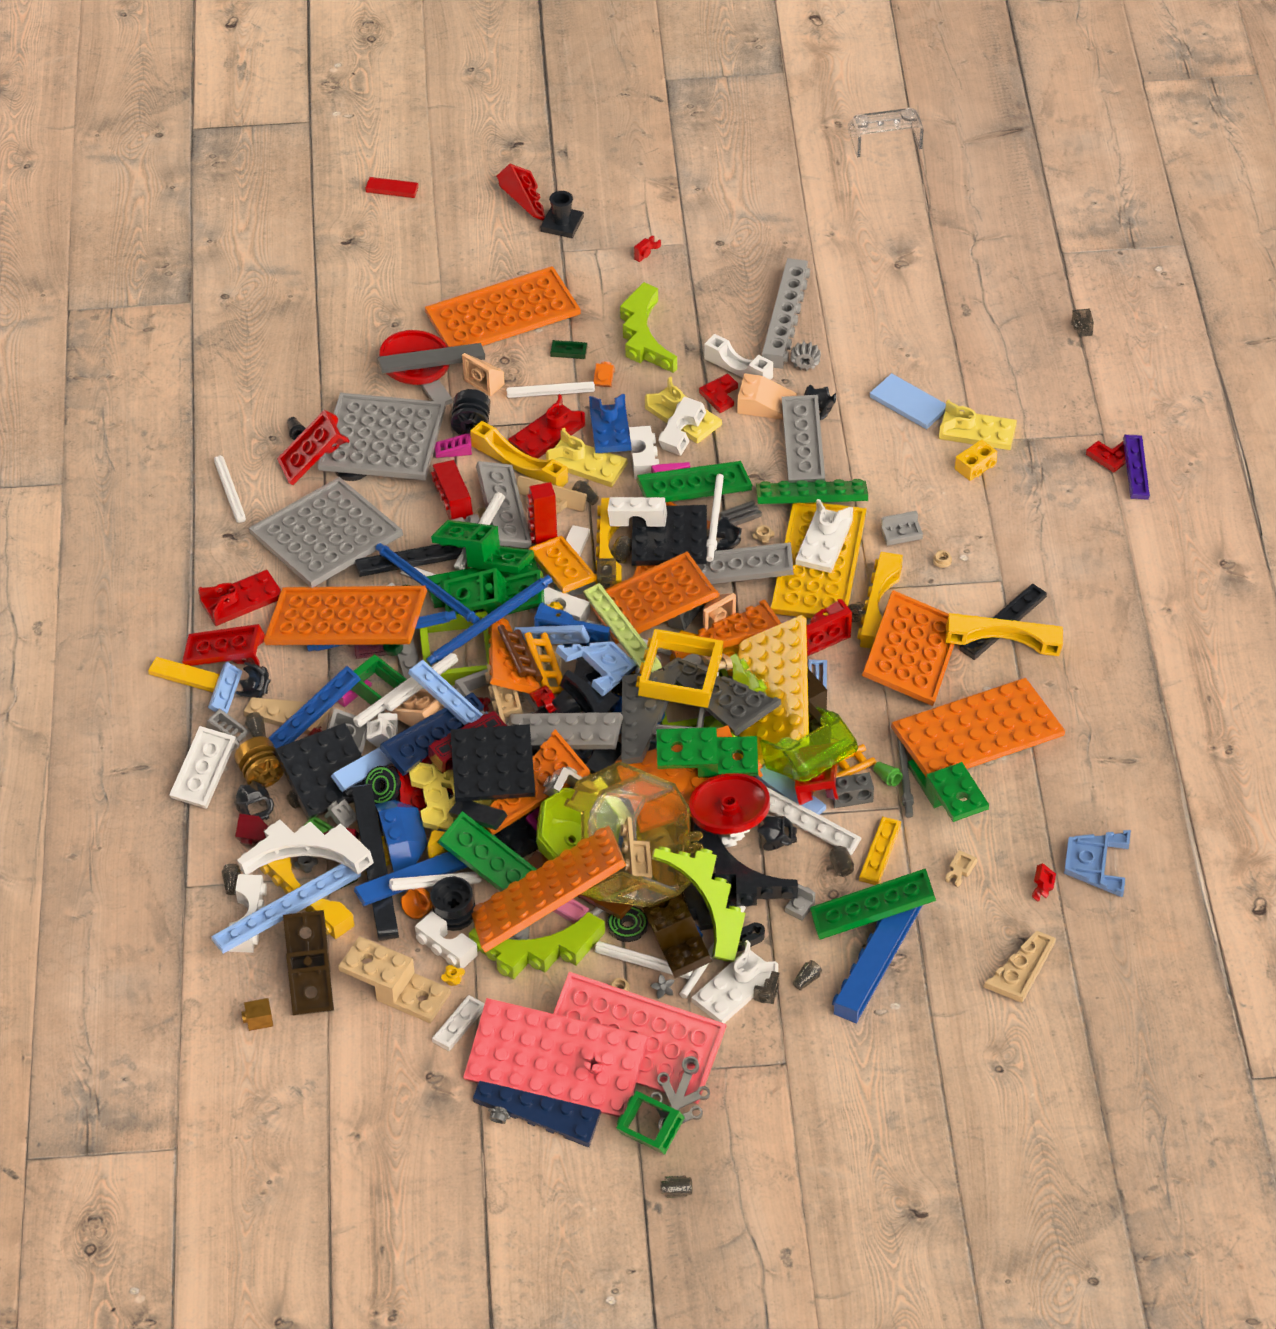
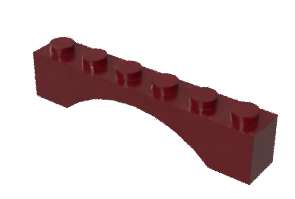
M239 814L235 837L240 841V844L252 846V843L258 844V842L266 838L264 831L269 826L259 816ZM346 828L355 838H359V833L356 829Z

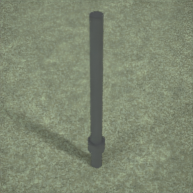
M897 737L900 769L903 775L902 805L905 807V816L911 818L913 817L912 805L914 804V797L911 794L907 752Z

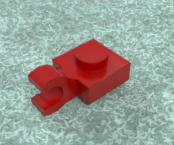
M653 235L648 239L644 238L634 246V260L641 262L644 258H647L651 254V249L661 247V240L659 239L657 242H654L655 236Z
M547 685L529 694L537 707L545 706L548 713L556 710L552 704V700L555 699L554 694Z
M1043 863L1037 865L1034 882L1038 886L1034 889L1032 898L1037 902L1040 901L1041 895L1044 898L1048 897L1049 891L1054 889L1056 873Z

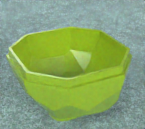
M566 787L562 788L560 792L550 796L541 803L536 836L538 849L548 860H553L560 856L564 850L573 848L580 840L589 838L598 829L605 828L608 825L613 831L616 841H618L619 814L602 794Z

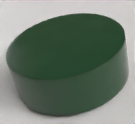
M383 644V648L387 655L396 656L402 652L403 644Z

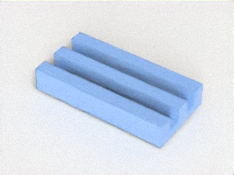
M808 659V669L812 672V664H815V677L818 680L819 664L823 665V685L827 689V660Z

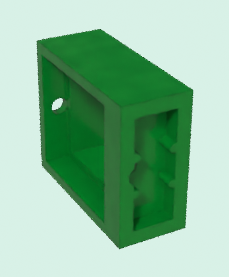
M374 654L354 670L361 680L351 690L372 705L382 698V696L364 683L374 673L394 689L407 679Z
M636 1091L629 1098L624 1114L618 1118L616 1129L622 1135L665 1155L685 1117L680 1111ZM642 1102L669 1114L655 1140L629 1129Z

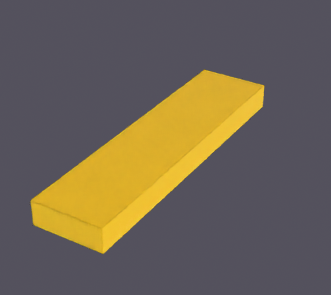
M160 657L155 658L148 670L149 675L209 692H214L220 675Z
M882 816L860 873L859 881L872 885L880 883L899 833L901 821Z

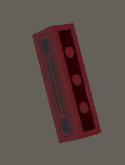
M492 711L489 714L482 715L472 723H467L461 729L507 725L495 711ZM451 733L441 740L434 741L429 746L428 758L441 773L453 768Z

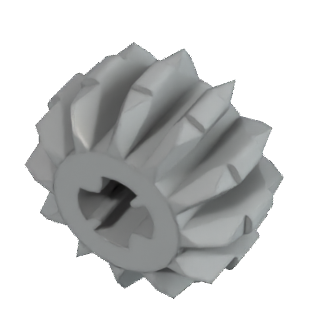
M803 341L802 344L797 342L791 350V362H793L794 367L799 366L800 370L802 368H805L807 371L809 368L814 369L820 362L821 352L817 345H812V342L806 343Z

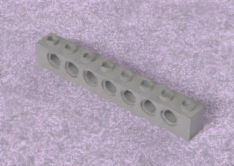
M787 258L762 352V357L773 362V368L783 369L784 362H788V350H791L792 346L791 338H794L795 335L794 326H797L798 323L797 314L801 312L800 302L804 300L803 290L807 288L806 278L809 279L810 268H808V261Z

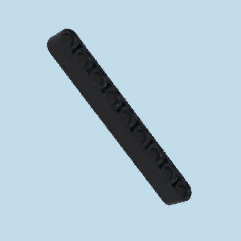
M372 784L352 786V794L361 843L371 852L374 862L366 868L369 882L387 875L388 872ZM392 896L372 903L378 940L399 938Z

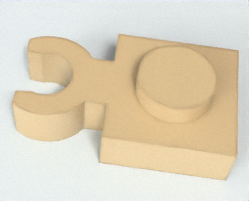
M959 850L949 865L952 871L947 873L946 882L949 883L952 878H956L955 886L959 887L962 883V875L965 877L970 875L977 863V858Z

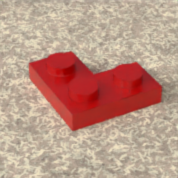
M727 373L700 387L699 393L719 413H722L734 406V400L728 393L738 389V382Z
M1098 440L1086 450L1088 457L1113 473L1126 464L1123 441L1111 449Z

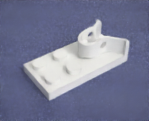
M817 499L816 512L796 557L795 565L832 573L853 521V507L835 512L825 509L821 500Z
M199 726L170 792V797L207 809L231 753L239 747L236 737Z
M746 940L745 951L693 995L691 1002L715 1021L725 1023L778 976V963L776 961H764L750 950V942Z

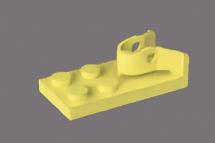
M672 377L668 378V387L663 391L645 395V409L665 423L673 416L677 404L685 396L680 389L673 385ZM706 410V414L698 427L686 425L681 431L685 432L689 439L698 444L720 427L722 420Z
M947 400L943 421L940 424L939 439L967 444H975L982 439L993 448L1011 450L1017 420L976 414L975 411L968 407L958 406Z
M565 428L561 430V440L556 447L546 452V460L554 459L568 467V473L609 487L614 485L628 464L627 458L609 452L595 453L594 447L585 445L582 440L575 436H570L565 431Z

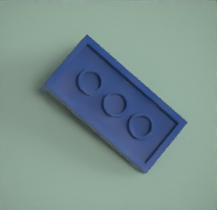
M625 394L614 398L615 404L602 405L601 399L589 396L595 453L632 451Z
M540 603L534 617L535 627L584 625L590 640L588 643H581L582 645L589 646L590 643L610 642V627L574 620L573 616L568 612ZM563 644L564 648L572 647V644Z

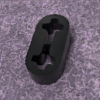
M751 923L743 927L739 940L742 943L738 944L737 952L745 950L746 940L750 942V947L762 942L765 938V927L760 923Z

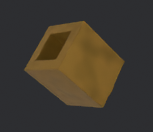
M269 998L244 1002L245 1011H241L243 1024L248 1023L249 1031L273 1027Z

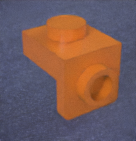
M605 361L601 362V364L596 363L595 386L612 387L613 373H615V367L611 365L612 363Z

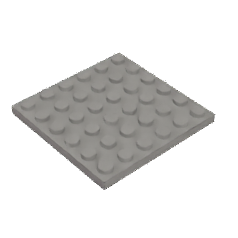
M340 393L334 414L338 417L337 428L340 434L348 437L350 442L341 444L332 453H325L319 459L318 470L426 480L446 409V403Z
M340 477L249 528L250 534L311 588L355 564L356 559L365 558L377 551V544L382 543L385 546L403 536V531L400 527Z

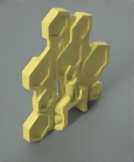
M420 762L409 772L411 786L424 790L423 796L427 807L421 810L423 827L434 830H447L456 819L449 814L450 809L456 803L453 770L441 773L433 763L429 765ZM447 788H450L453 791L454 797L450 800L448 797ZM492 800L473 801L487 806L493 803Z

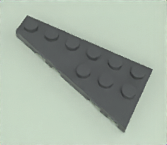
M677 657L662 667L663 670L680 668L681 676L676 680L678 686L703 689L707 671L697 668L696 664ZM716 676L708 708H703L723 726L728 725L731 733L737 736L779 707L781 699L768 697L762 691H753L749 689V686L725 676Z
M677 668L651 672L649 681L675 685L677 678L679 679L681 676V670ZM641 674L622 676L623 720L621 760L623 765L643 762L650 747L651 737L655 735L656 726L661 721L669 701L638 696L639 688L636 687L637 676H641Z

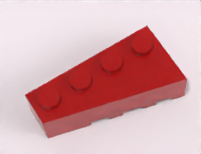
M450 460L433 464L431 478L433 483L435 482L436 490L439 492L441 501H443L449 520L460 517L466 519L467 516L473 515L471 496L455 461Z
M551 482L529 486V494H527L529 504L527 508L529 536L531 544L538 545L558 537L556 496Z

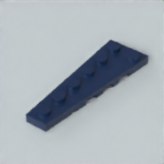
M473 692L464 697L480 712L483 711L484 705ZM445 707L381 743L380 749L404 776L428 757L429 746L434 741L446 737L451 733L450 730L461 729L465 725Z
M479 1081L473 1096V1102L493 1109L495 1106L505 1108L509 1113L508 1116L514 1119H523L532 1126L538 1125L545 1128L547 1132L552 1134L556 1132L565 1136V1139L589 1148L601 1116L600 1109L484 1081Z

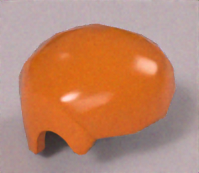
M425 888L409 889L401 898V906L405 914L412 919H420L428 914L432 909L429 891Z

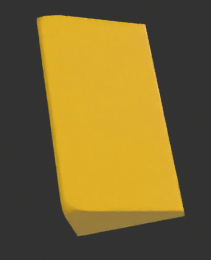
M432 831L427 845L429 859L449 852L437 843L445 832Z

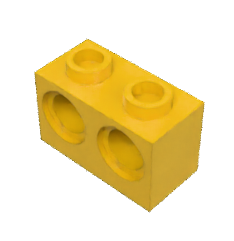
M981 439L956 456L955 470L971 481L975 477H979L987 469L995 466L997 450Z

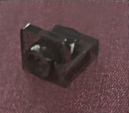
M616 558L597 559V581L603 588H609L617 584Z
M772 971L770 978H766L764 987L754 986L753 999L755 1001L774 1004L780 985V973Z

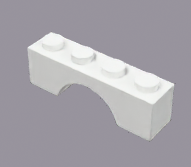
M716 334L704 344V359L742 378L744 373L760 375L769 380L773 378V362L760 355L753 360L745 359L734 351L729 340Z
M238 874L235 890L237 902L248 908L245 916L238 920L240 921L264 907V900L262 898L263 895L266 896L267 884L263 882L262 875ZM235 921V922L230 923L229 926L233 925L234 923H236V922H238V921ZM259 934L234 947L229 952L253 953L254 946L258 945Z

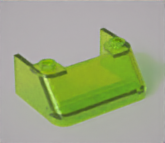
M820 707L815 708L822 715L820 722L823 726L797 741L786 737L776 744L763 739L760 741L766 769L798 781L810 780L858 750V743L839 714Z

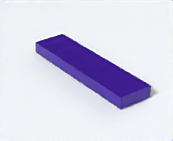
M1125 434L1123 443L1130 499L1148 500L1150 492L1142 435Z

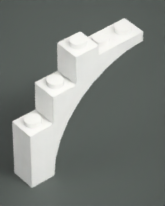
M281 820L271 824L264 831L266 835L264 840L258 842L255 847L237 859L241 871L246 875L273 861L296 856H316L331 859L347 866L358 875L374 863L371 852L341 823L324 835L311 822L300 827L294 833Z

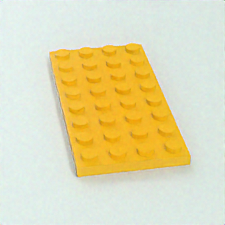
M816 503L792 504L785 543L791 542L794 575L777 577L771 609L775 614L796 617L803 615L805 618H812L821 609H825L835 603L837 599H842L849 608L867 508L853 507L852 524L832 573L795 565L796 557L816 512ZM822 503L825 509L835 512L851 507Z
M800 615L749 637L739 644V658L746 660L749 665L747 671H750L752 675L754 674L758 680L762 679L767 686L765 692L768 697L781 699L779 707L740 733V737L757 736L758 760L761 765L809 745L806 618Z

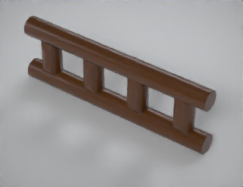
M499 625L497 629L519 676L525 677L528 674L534 676L537 682L542 681L543 676L521 630L516 629L514 632L507 631L504 625Z

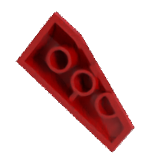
M508 164L496 175L499 186L531 216L544 221L546 217L544 208L539 202L541 197L536 192L538 185L531 171Z

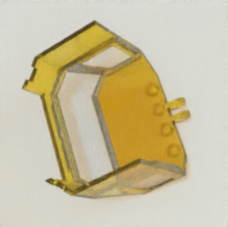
M621 761L578 780L574 786L575 792L572 798H567L564 804L566 807L581 812V840L589 838L598 829L609 825L614 833L623 859H625V854L622 853L624 839L620 834V828L625 823L627 817L632 818L633 841L650 842L651 857L655 848L659 849V846L669 848L672 853L676 854L679 851L691 854L703 848L701 843L691 844V841L702 839L703 833L690 831V807L676 784ZM651 859L652 879L634 876L626 873L622 868L581 894L599 901L650 908L677 897L692 882L669 865Z

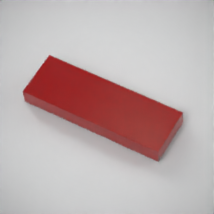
M369 177L365 189L367 193L415 198L419 184L417 182Z

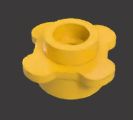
M448 965L441 979L448 985L456 986L460 984L465 970Z

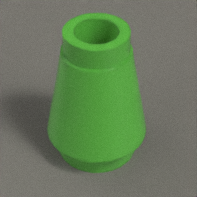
M879 761L873 768L874 772L888 786H897L902 780L903 775L900 769Z

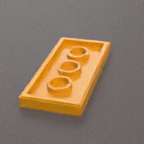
M562 535L529 548V550H534V559L547 575L552 578L563 594L597 581L594 572Z

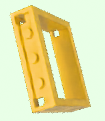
M654 629L652 638H648L647 647L649 649H645L643 660L645 663L641 662V676H637L636 687L639 688L638 696L708 708L722 658L723 641ZM658 648L711 657L703 689L649 681Z

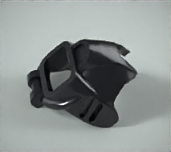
M809 385L805 390L804 395H818L819 410L821 411L819 413L820 420L825 419L836 402V393L830 396L828 387L814 389L812 385Z
M722 517L718 521L716 538L723 539L717 543L715 551L733 549L741 542L742 528L731 524L727 517Z
M244 661V664L247 666L243 670L249 674V677L239 681L243 691H236V694L245 697L262 698L264 694H268V685L271 682L268 670L264 666L260 667L254 663Z
M252 780L250 785H240L236 800L234 801L236 809L240 814L251 815L248 805L265 799L266 810L253 814L254 816H259L262 820L270 819L269 814L274 809L273 799L270 798L269 792L262 784Z
M767 815L762 820L764 824L757 829L767 841L763 845L766 851L776 850L784 845L789 846L797 842V828L793 827L791 821L785 816ZM784 826L788 827L789 836L784 833Z

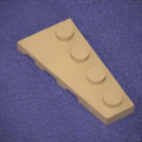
M252 697L244 710V716L281 727L307 702ZM330 709L327 710L316 722H314L303 734H316L320 729L322 723L324 722L326 716L328 715Z
M1036 931L1021 946L1020 950L1008 959V962L995 972L991 979L989 978L985 982L984 988L1023 1003L1051 952L1056 938Z

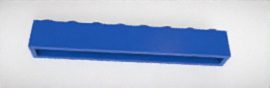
M922 906L877 921L875 932L869 935L866 948L861 949L857 964L853 963L849 978L843 980L841 992L833 998L834 1015L857 1024Z

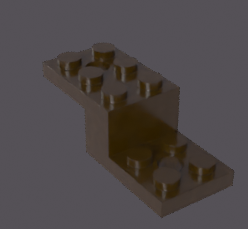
M807 668L809 738L814 746L829 744L831 725L823 717L827 715V689Z
M678 887L668 889L663 894L651 897L641 903L675 979L713 962Z
M324 910L283 915L292 1015L334 1011ZM305 927L310 928L312 931L311 936L307 939H303L300 936L301 929ZM308 987H315L317 989V995L314 998H308L305 995Z

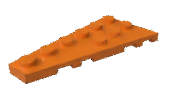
M764 599L759 601L760 605L754 608L749 606L741 614L734 613L713 623L712 627L707 630L705 628L698 630V634L694 636L722 640L723 648L738 646L743 640L781 624V622ZM670 650L675 658L683 659L691 654Z
M502 618L488 628V634H490L489 644H491L489 648V664L491 665L489 675H491L490 684L529 694L541 688L534 676L526 674L525 677H520L497 629L499 625H504L507 631L513 632L509 621Z
M556 729L551 733L550 738L540 746V750L532 756L535 797L497 799L490 805V807L505 811L508 815L497 830L485 827L492 835L539 807L542 801L549 798L550 796L543 793L546 788L544 783L548 776H552L558 769L568 766L575 769L581 777L590 774L589 768ZM564 783L562 788H569L570 785Z

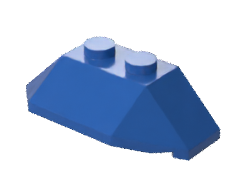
M396 800L375 804L393 872L416 864L428 845L418 808Z

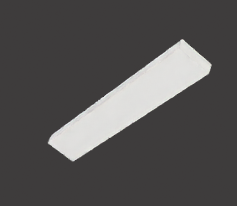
M767 787L770 796L769 812L777 816H785L797 827L851 856L853 855L862 839L860 836Z

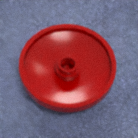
M405 330L389 336L382 343L379 357L447 348V345L439 337L429 332ZM450 364L386 374L405 384L423 385L440 379L445 375Z
M740 773L721 774L707 779L696 787L690 796L689 809L693 821L700 828L715 834H736L755 827L767 816L770 809V796L767 787L755 777Z

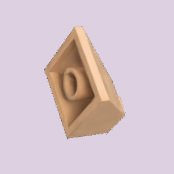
M466 353L462 354L464 381L489 396L505 385L504 372L500 368H496Z
M734 593L722 594L707 602L703 609V628L707 630L712 627L713 623L736 613V595Z

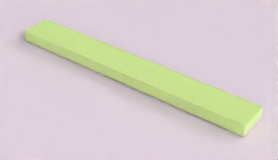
M600 583L584 590L583 593L607 627H610L611 632L640 669L641 662L645 663L643 660L645 649H649L647 644ZM655 657L651 672L662 668L657 657Z

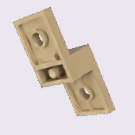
M360 936L338 966L340 972L375 986L377 1001L430 1024L451 994V988L415 974L413 958ZM369 958L372 960V962L367 964L362 963L364 959ZM420 996L428 997L427 1000L419 1001L417 998Z

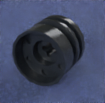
M466 389L458 392L453 399L451 427L459 435L470 434V431L481 421L488 424L491 404L489 397L476 389Z
M456 876L445 877L439 880L433 886L430 893L433 912L447 922V930L457 931L468 927L473 922L472 913L473 908L476 906L473 890L469 882Z

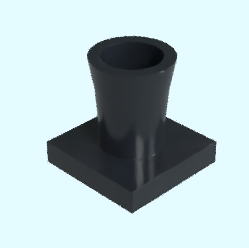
M556 191L549 197L551 207L540 226L541 232L573 239L584 218V212L572 209L573 196L571 193Z

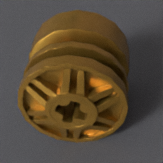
M259 736L248 739L235 752V762L242 771L248 785L254 780L267 788L278 782L284 774L274 753L275 747L267 737Z

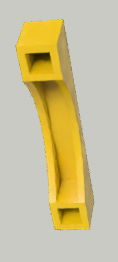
M481 421L470 431L472 447L503 464L512 465L514 470L525 476L546 483L551 482L553 485L560 487L568 483L567 466L554 459H537L521 452L510 444L495 427Z
M601 498V505H597V516H601V519H597V530H600V532L596 534V541L600 546H596V557H599V560H596V571H599V574H595L597 578L595 585L600 583L604 588H609L622 582V566L614 559L609 550V542L613 534L620 527L610 526L608 517L610 498Z
M881 552L879 559H875L874 570H876V573L872 572L871 576L873 586L868 588L867 597L870 598L865 601L864 611H866V614H862L861 625L863 627L858 630L857 639H861L860 647L870 649L872 647L882 619L878 608L879 601L883 594L899 581L903 555Z
M949 613L946 623V643L966 645L981 638H1006L1021 642L1033 648L1039 654L1059 656L1063 646V627Z
M291 857L276 860L259 867L265 875L268 874L276 886H280L284 890L285 894L301 887L292 872ZM322 898L302 909L306 912L324 910L327 935L330 934L335 940L355 926L353 914L341 902Z

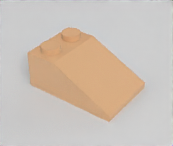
M744 373L738 395L737 414L783 420L782 397L797 396V393L763 376Z
M421 689L393 711L385 709V712L397 714L398 720L413 726L445 707L426 689Z

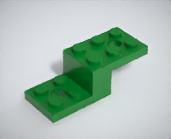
M447 520L431 536L432 543L442 546L453 545L458 548L466 547L467 565L477 570L497 568L499 572L519 574L534 558V550L500 546L498 526Z
M497 568L445 580L444 591L469 610L475 611L484 608L489 614L531 584L543 578V572L539 569L504 578ZM544 589L509 614L537 608L540 603L545 604ZM467 591V595L460 598L462 592ZM445 603V611H455Z
M717 727L656 729L657 769L698 768V778L714 777L729 773L758 776L757 736L717 737ZM674 745H680L683 749L680 752H674L671 748ZM735 753H741L743 758L741 760H734L732 756Z
M914 759L908 761V768L933 808L943 806L952 822L989 810V803L963 762L925 776ZM964 797L967 799L966 801L959 800Z

